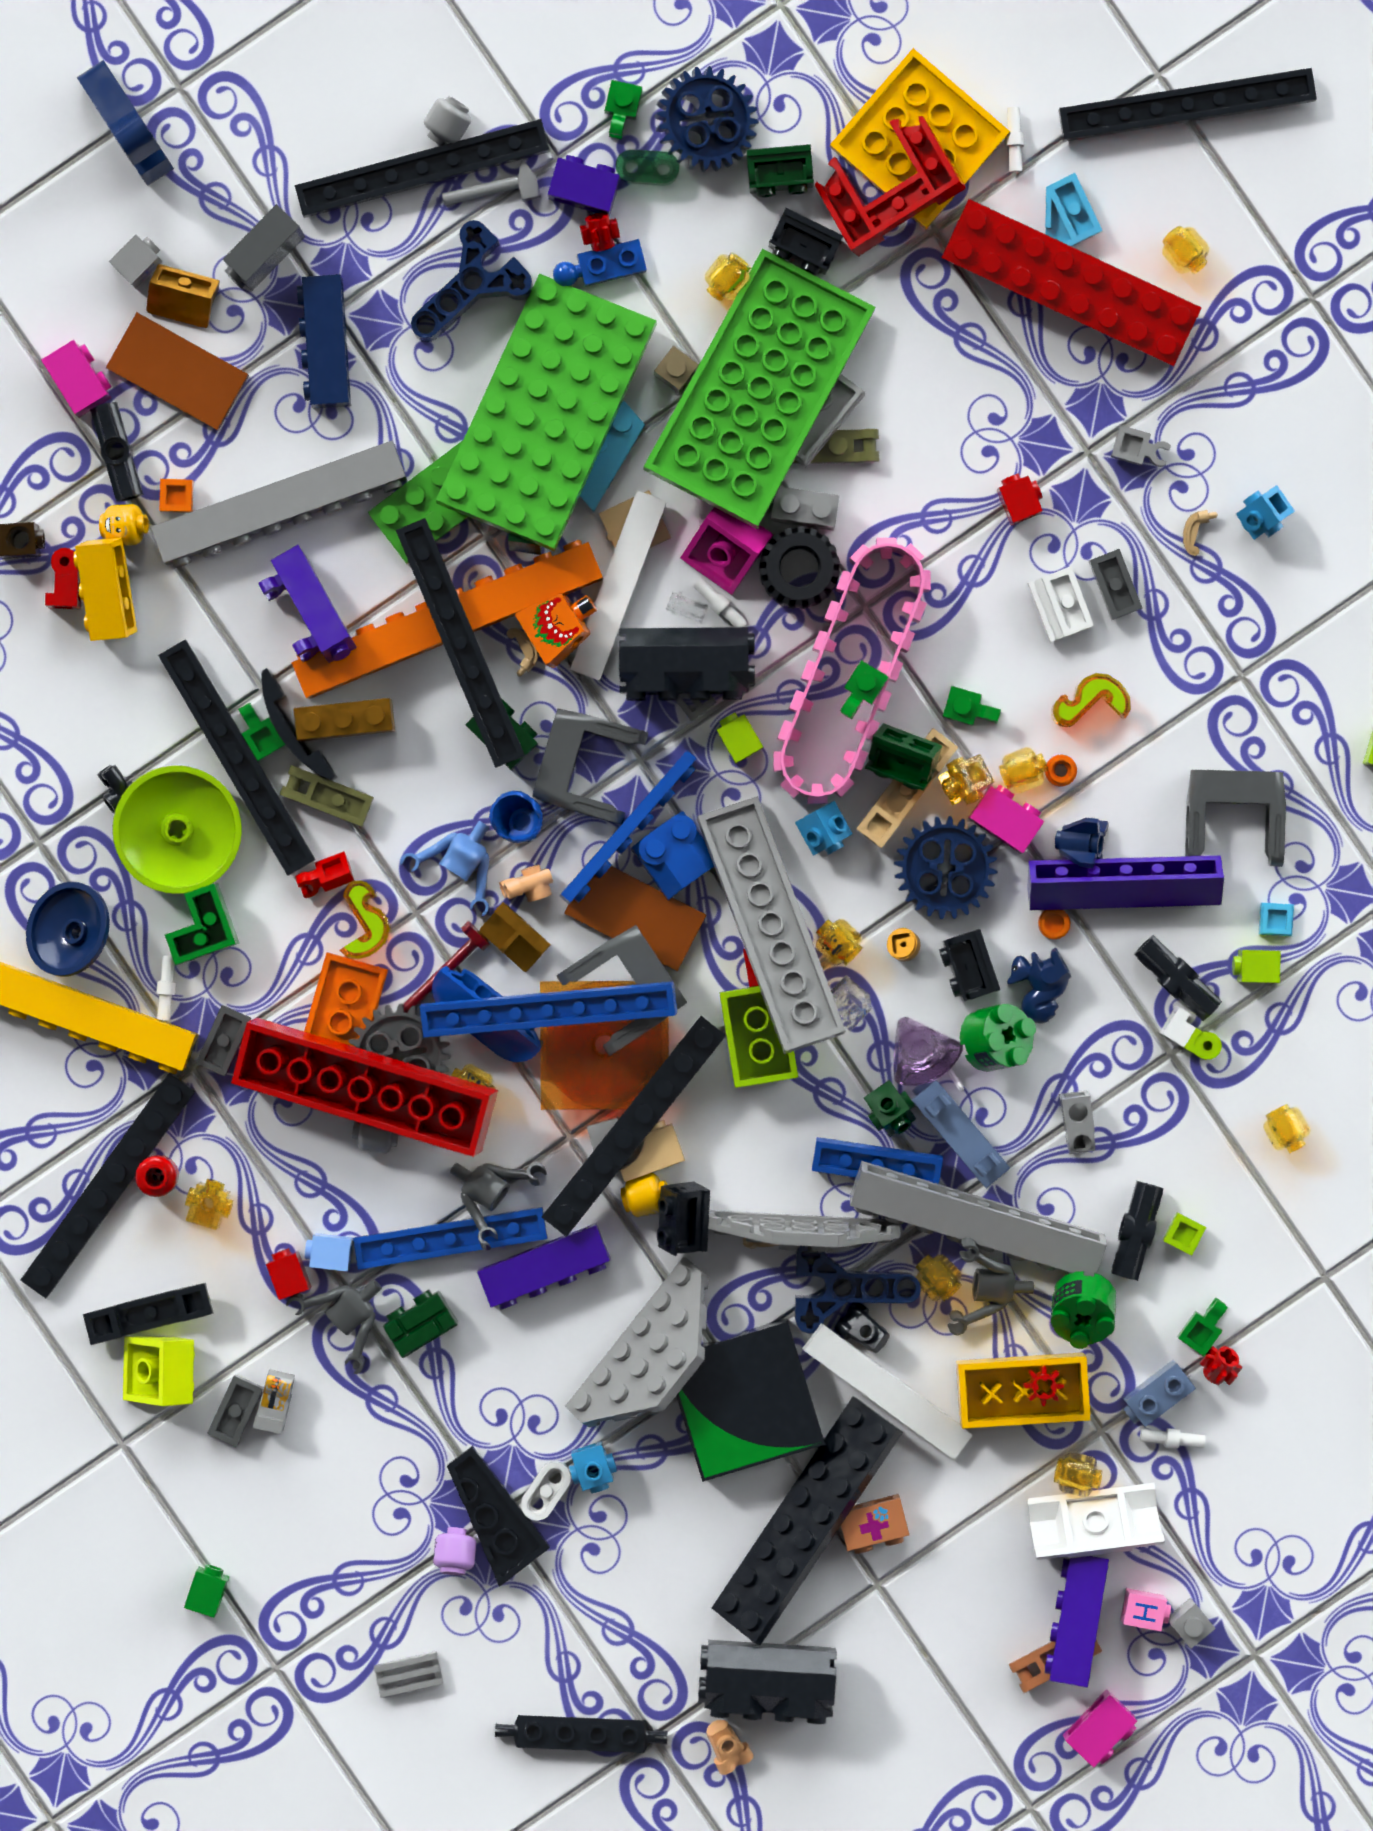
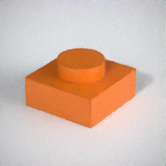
M160 479L159 511L193 512L194 481L187 479Z

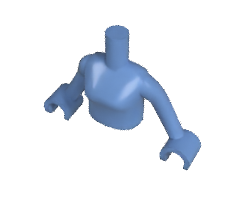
M478 821L470 835L451 833L416 855L407 853L401 857L400 865L404 863L407 857L415 859L416 864L411 872H414L419 868L420 863L441 853L449 846L439 864L465 881H468L474 869L479 865L476 878L475 899L470 904V910L473 909L477 902H483L486 909L481 917L488 914L489 904L485 900L489 855L486 852V848L480 843L490 828L486 824Z

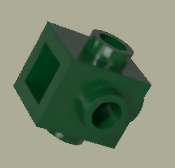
M890 1080L864 1097V1100L872 1110L868 1117L878 1132L884 1128L890 1137L894 1134H901L908 1130L912 1122L916 1120L911 1111L915 1107L914 1103L905 1090L899 1094Z

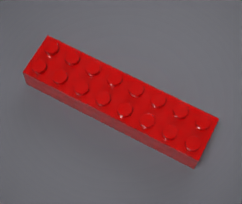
M968 199L941 257L1172 366L1175 365L1202 307L971 199Z
M255 1018L246 1023L231 1084L471 1157H475L483 1150L498 1090L261 1018Z

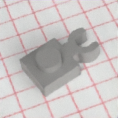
M1120 425L1111 457L1140 466L1143 464L1145 457L1149 458L1153 465L1164 467L1167 461L1158 459L1156 451L1157 449L1169 451L1171 445L1164 441L1151 444L1149 443L1150 433Z

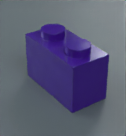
M566 155V159L558 157L548 191V200L593 213L605 212L610 217L620 183V175L615 174V169L602 164H597L596 168L584 165L585 160L571 155Z

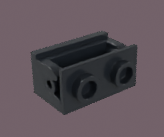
M785 208L768 247L773 249L772 254L788 262L792 258L802 263L800 268L815 276H818L819 272L826 275L841 245L843 235Z
M980 929L942 941L944 948L939 949V953L944 967H951L954 978L949 979L954 997L960 996L962 1002H966L969 999L971 1000L1001 990Z
M694 1181L661 1186V1194L658 1200L660 1212L659 1228L656 1234L659 1248L673 1256H677V1253L707 1252L710 1208L709 1189Z

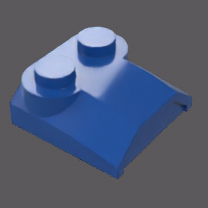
M684 811L667 820L631 848L634 855L668 901L686 886L714 868L705 840L697 831L694 821L686 816Z

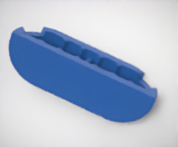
M445 966L439 970L432 983V994L435 1002L503 997L467 969L458 972L449 970V967ZM535 1028L471 1033L472 1036L499 1057L512 1062H524L532 1059L543 1046V1040L538 1039L534 1031Z

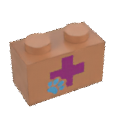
M899 1494L854 1505L841 1524L847 1551L854 1550L855 1554L873 1550L872 1545L885 1542L886 1546L896 1545L904 1542L903 1537L909 1536Z

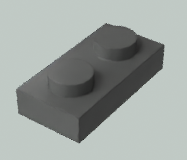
M1120 549L1089 560L1111 621L1142 609Z
M221 1005L196 1064L226 1076L242 1042L246 1023L252 1018L225 1005Z
M235 1374L207 1434L236 1447L264 1387Z

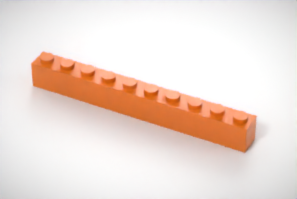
M581 540L573 541L563 546L564 552L554 556H552L551 551L533 558L535 564L525 568L522 567V564L509 567L504 570L505 576L493 580L492 576L482 578L474 582L475 588L466 592L462 588L456 589L473 632L511 618L517 612L557 594L567 595L602 581L603 576L589 542L582 544ZM426 602L416 605V612L404 616L403 612H399L385 618L387 624L377 628L374 627V624H369L357 629V636L352 637L357 648L353 649L342 660H334L329 663L321 651L305 662H302L297 655L298 660L291 663L305 697L309 700L442 646L443 642Z

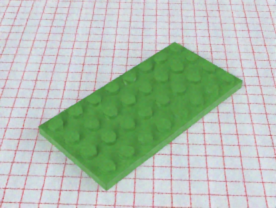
M762 248L647 459L643 470L758 529L876 307Z
M539 273L438 494L437 504L555 552L656 328L657 321L570 285L561 286L554 279Z

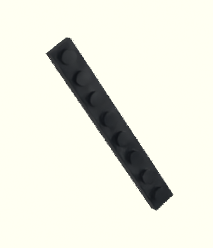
M1312 68L1062 107L1059 108L1058 112L1063 142L1310 103L1315 102L1317 97Z
M542 119L460 140L453 144L449 143L294 186L304 218L548 153L550 149Z
M426 518L397 529L396 533L495 768L524 757V751Z
M185 639L159 654L161 662L287 876L315 861L314 855L241 734L240 729L188 641Z
M703 1016L698 1018L542 1215L545 1221L567 1237L722 1042L726 1036L722 1031Z
M172 1073L166 1076L20 1281L45 1299L49 1297L136 1176L139 1164L151 1155L196 1090Z

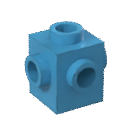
M1276 485L1263 495L1258 490L1243 500L1246 507L1237 512L1236 515L1240 519L1243 528L1255 540L1263 533L1269 538L1282 529L1284 526L1281 521L1295 512V510Z
M835 801L795 822L813 856L823 850L826 851L827 855L844 847L842 840L853 834Z
M600 1441L572 1450L571 1456L574 1465L569 1466L574 1484L580 1483L582 1491L590 1489L591 1493L608 1489V1483L613 1482L614 1477L612 1473L617 1472V1466L613 1454H606L603 1442ZM594 1465L598 1467L599 1470L597 1472H591L589 1471L588 1467Z

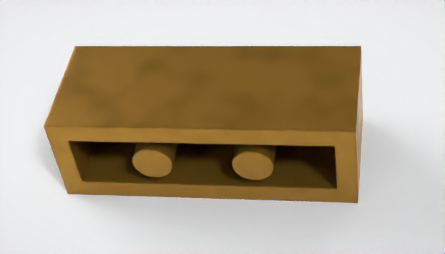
M390 698L294 708L296 736L300 742L395 732L393 704Z

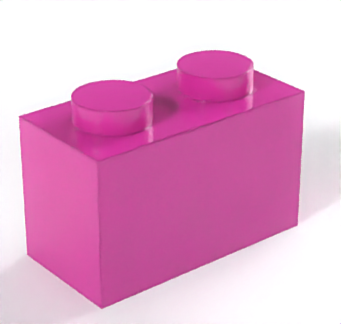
M73 339L41 359L74 414L80 418L90 412V409L111 399L107 390L112 386L102 371L96 373L90 363L95 359L85 344L79 346Z
M998 785L995 789L989 786L968 819L1018 853L1023 854L1044 823L1039 818L1041 812L1026 802L1022 807L1012 799L1015 795L1005 787Z
M1106 1689L1063 1734V1737L1094 1768L1098 1762L1102 1765L1114 1753L1112 1748L1120 1739L1125 1741L1136 1730L1134 1724L1137 1722V1719L1133 1713Z

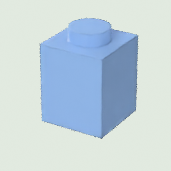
M315 1233L312 1240H307L305 1247V1259H310L309 1267L348 1272L351 1264L354 1237Z

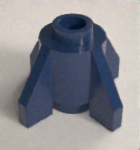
M1086 817L1064 825L1062 830H1058L1056 833L1055 849L1059 850L1060 856L1066 857L1076 865L1084 868H1093L1096 859H1103L1102 851L1104 837L1109 827L1108 821Z

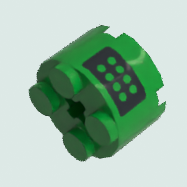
M1008 1003L979 1009L966 1016L961 1026L960 1044L965 1045L968 1055L964 1056L974 1068L984 1072L1024 1065L1033 1048V1035L1036 1033V1024L1031 1018H1027L1026 1014L1017 1006Z
M1077 1271L1065 1275L1056 1283L1052 1296L1051 1324L1057 1335L1070 1342L1072 1347L1083 1349L1088 1345L1103 1341L1114 1332L1116 1290L1109 1280L1096 1273L1092 1277L1084 1276V1271Z

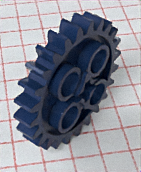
M711 66L705 69L703 75L700 69L695 67L692 70V77L688 72L683 71L680 74L681 81L673 78L670 81L672 89L665 87L661 92L666 99H660L656 105L664 111L657 112L654 118L663 121V123L655 130L656 132H665L666 134L660 141L661 144L670 142L672 145L667 153L668 155L676 151L680 154L677 163L680 164L685 159H688L689 169L691 170L697 163H700L702 172H705L711 164L716 172L721 168V161L728 168L733 164L732 157L738 161L743 157L741 149L747 151L751 148L752 145L746 139H754L757 133L749 128L756 126L759 120L750 118V115L758 109L747 104L753 98L752 94L743 96L741 93L746 86L745 84L737 87L733 85L736 78L735 75L726 80L724 79V69H721L715 76ZM713 94L720 95L725 102L724 107H717L713 103ZM681 101H690L694 106V113L685 112L681 106ZM723 113H733V117H718L710 124H708L707 120H702L688 126L680 125V121H697L703 114H705L706 118H713ZM720 125L727 126L732 133L731 139H726L720 135ZM688 132H697L701 137V144L692 143L688 137Z
M948 816L946 824L943 825L939 817H935L933 827L924 820L922 821L924 831L920 832L913 827L911 831L915 838L912 840L903 837L902 839L908 846L907 849L896 850L897 853L903 856V860L894 862L895 866L902 868V872L894 875V878L904 879L905 882L898 890L904 891L908 889L910 893L905 901L909 902L916 899L915 910L918 911L923 906H926V916L928 917L932 915L934 910H938L939 919L944 918L946 911H949L951 917L956 919L957 909H961L965 915H968V905L970 903L976 908L980 907L977 900L978 896L983 898L989 897L984 887L995 886V883L988 879V875L998 873L997 870L989 868V863L997 860V857L987 856V852L993 848V845L983 846L981 842L985 839L986 834L984 833L976 837L974 835L977 827L975 824L968 830L964 829L965 819L963 818L958 822L957 826L953 825L952 816ZM949 839L951 846L948 863L949 865H954V871L948 872L947 892L945 896H941L943 873L941 870H937V865L944 862L945 840ZM928 841L935 842L940 849L938 857L934 860L927 859L922 853L923 845ZM960 844H965L971 849V858L967 862H959L954 856L955 848ZM925 873H931L937 879L935 889L930 892L924 891L920 886V878ZM957 876L965 877L969 883L968 890L963 894H957L952 889V880Z

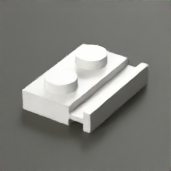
M1072 566L1027 583L1050 643L1094 626Z

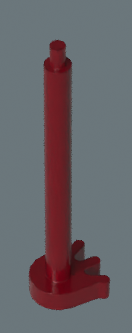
M467 921L461 927L462 931L470 939L403 1003L404 1012L408 1013L413 1005L417 1006L432 992L434 977L441 968L448 966L449 970H454L477 947L484 951L490 945L486 937L470 921Z

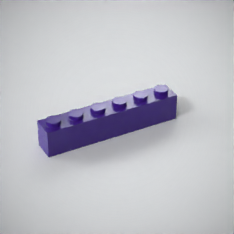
M1221 855L1096 859L1093 868L1080 867L1070 860H1033L1028 862L1027 892L1029 910L1222 905L1224 874Z

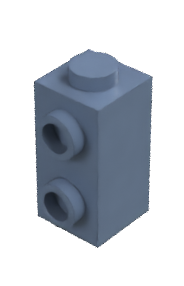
M1172 1360L1123 1397L1127 1404L1123 1410L1134 1424L1140 1421L1146 1427L1196 1388L1179 1365Z

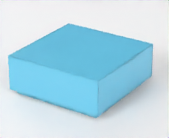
M1260 903L1259 934L1292 936L1294 904Z

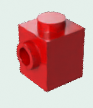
M1019 473L1001 480L1003 486L997 489V493L1011 526L1042 513L1043 509L1039 499H1042L1043 496L1036 480L1031 482L1029 476L1020 478Z

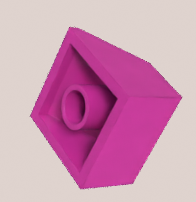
M714 507L699 527L680 559L732 595L774 534L761 525L756 529Z

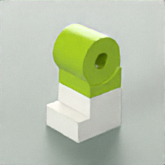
M1175 1006L1159 1033L1199 1058L1205 1060L1216 1058L1222 1049L1220 1038L1214 1033L1201 1031L1186 1022L1190 1013Z

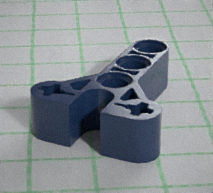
M104 60L77 77L113 136L147 186L174 169Z
M468 221L460 229L459 235L463 249L459 273L412 317L411 327L415 336L420 341L432 342L436 340L480 298L509 296L514 300H524L529 297L533 288L532 278L515 257L510 259L496 272H487L483 268V261L500 244L499 240L480 221ZM472 231L474 234H477L480 231V239L483 246L474 240L469 243L468 233ZM470 275H478L482 279V283L479 288L470 290L464 286L465 279ZM510 275L517 280L524 278L525 288L521 290L516 287L513 290ZM450 296L455 297L459 302L457 308L451 312L444 311L441 308L443 299ZM425 318L432 319L435 322L433 331L427 334L418 331L419 322Z
M798 1246L796 1250V1276H818L825 1281V1289L819 1295H795V1321L798 1328L804 1333H814L819 1325L824 1323V1319L847 1302L912 1303L920 1295V1283L911 1273L846 1271L825 1252H820L819 1256L813 1258L812 1267L809 1270L807 1257L802 1256V1252H806L808 1246ZM839 1278H845L850 1281L851 1288L846 1294H837L833 1290L834 1282ZM870 1279H879L882 1282L883 1288L879 1294L869 1295L866 1293L865 1285ZM905 1279L913 1281L915 1285L914 1291L908 1296H902L897 1292L899 1282ZM809 1302H811V1309L813 1314L818 1316V1320H813L812 1325L807 1326L805 1320L800 1318L807 1314Z

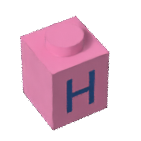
M1126 1588L1120 1620L1124 1625L1161 1632L1163 1623L1168 1624L1171 1605L1167 1604V1599L1164 1595Z

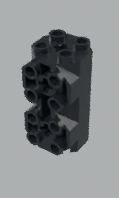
M748 627L619 628V636L626 637V640H619L620 682H626V686H620V694H626L627 701H646V695H658L660 701L678 700V694L683 693L690 694L691 700H710V694H722V700H742V693H748V687H754L755 665L748 666V655H754L755 637L754 633H748Z
M708 1640V1645H701L700 1670H706V1677H699L698 1702H704V1708L710 1709V1716L716 1718H729L730 1713L743 1714L742 1718L747 1720H761L762 1713L769 1712L774 1713L775 1720L779 1722H793L794 1718H807V1723L826 1724V1717L833 1716L832 1706H834L836 1667H834V1661L837 1660L836 1648L762 1643L760 1646L753 1642Z

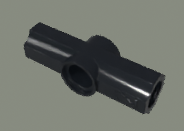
M105 403L90 409L101 446V456L105 460L116 502L129 501L144 495L133 459V450L128 442L118 403ZM116 444L123 445L125 450L123 457L119 460H112L109 456L111 447Z
M1154 935L1147 939L1134 953L1137 959L1157 977L1156 980L1175 999L1179 998L1202 1021L1208 1018L1222 1003L1219 997L1198 979L1199 975L1182 958H1177Z
M1136 1180L1128 1212L1124 1214L1118 1233L1119 1245L1112 1264V1274L1138 1281L1146 1250L1150 1248L1157 1225L1155 1218L1164 1188Z

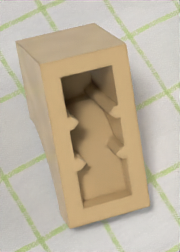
M664 1120L657 1122L645 1137L643 1148L636 1159L620 1169L624 1182L685 1161L673 1124L666 1125Z

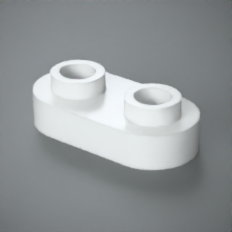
M550 1461L539 1471L522 1497L521 1509L526 1517L539 1521L548 1517L571 1482L570 1469L565 1463ZM553 1471H558L562 1478L558 1482H553L550 1480L549 1474ZM536 1497L541 1498L544 1503L541 1508H534L531 1504L532 1499Z

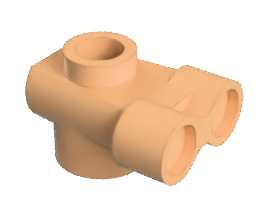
M534 865L521 870L523 876L512 877L499 882L504 898L508 899L525 893L527 901L532 902L552 895L549 884L553 883L552 875L549 869H541L540 865Z
M716 1720L708 1726L706 1734L716 1755L714 1763L721 1775H727L738 1765L747 1764L753 1759L754 1755L748 1743L740 1741L726 1720Z

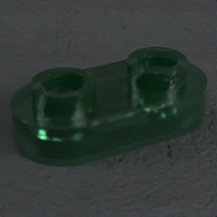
M626 150L616 160V172L620 175V179L626 183L666 186L672 184L677 179L679 163H677L678 160L673 154L668 155V152ZM628 163H635L638 169L634 173H629L626 170V165ZM660 165H667L670 171L666 175H661L657 169Z

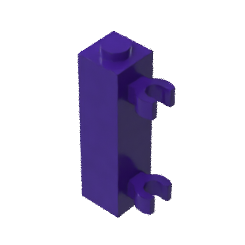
M296 545L273 558L271 562L278 574L265 578L258 585L268 601L277 598L287 589L311 633L310 637L300 639L292 644L298 657H300L302 662H305L321 651L329 663L346 658L357 646L300 546Z

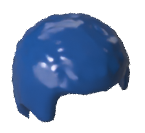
M509 791L501 794L491 806L489 814L490 824L501 838L512 843H525L535 839L540 833L543 825V813L539 803L522 791Z

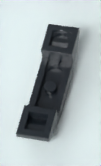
M266 668L261 671L265 705L270 719L285 745L303 764L314 772L332 781L338 778L321 750L318 749L308 755L302 743L297 740L295 732L276 704L286 698V694L270 669Z
M201 1283L83 1314L90 1345L149 1329L211 1315L214 1312L206 1283Z

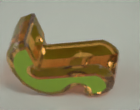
M1094 673L1083 678L1075 687L1073 701H1070L1066 694L1058 697L1051 707V716L1055 724L1062 727H1071L1102 698L1124 720L1131 710L1130 696L1122 683L1109 674Z
M362 880L353 881L346 886L343 897L366 934L339 951L346 957L362 959L376 954L388 943L392 929L390 919L386 913L370 905L371 898L377 897L375 888L370 883Z

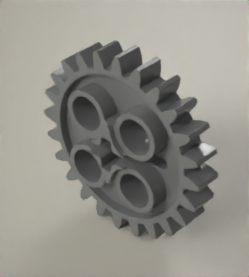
M403 1003L398 1004L396 1012H393L390 1005H386L385 1015H382L377 1009L373 1010L375 1020L371 1021L367 1017L362 1018L366 1028L355 1027L354 1031L360 1037L359 1039L349 1040V1043L357 1048L384 1056L396 1052L395 1047H399L401 1052L426 1047L427 1051L425 1053L407 1056L403 1059V1062L411 1063L413 1059H421L426 1063L427 1069L437 1072L449 1071V1068L443 1065L442 1061L450 1059L451 1055L443 1053L442 1049L449 1046L450 1042H441L439 1039L441 1036L423 1038L421 1016L416 1015V1006L414 1005L409 1009L408 1013L404 1012ZM408 1027L416 1029L419 1033V1041L415 1045H409L403 1040V1031ZM375 1035H382L387 1039L388 1048L385 1052H377L373 1049L372 1039Z

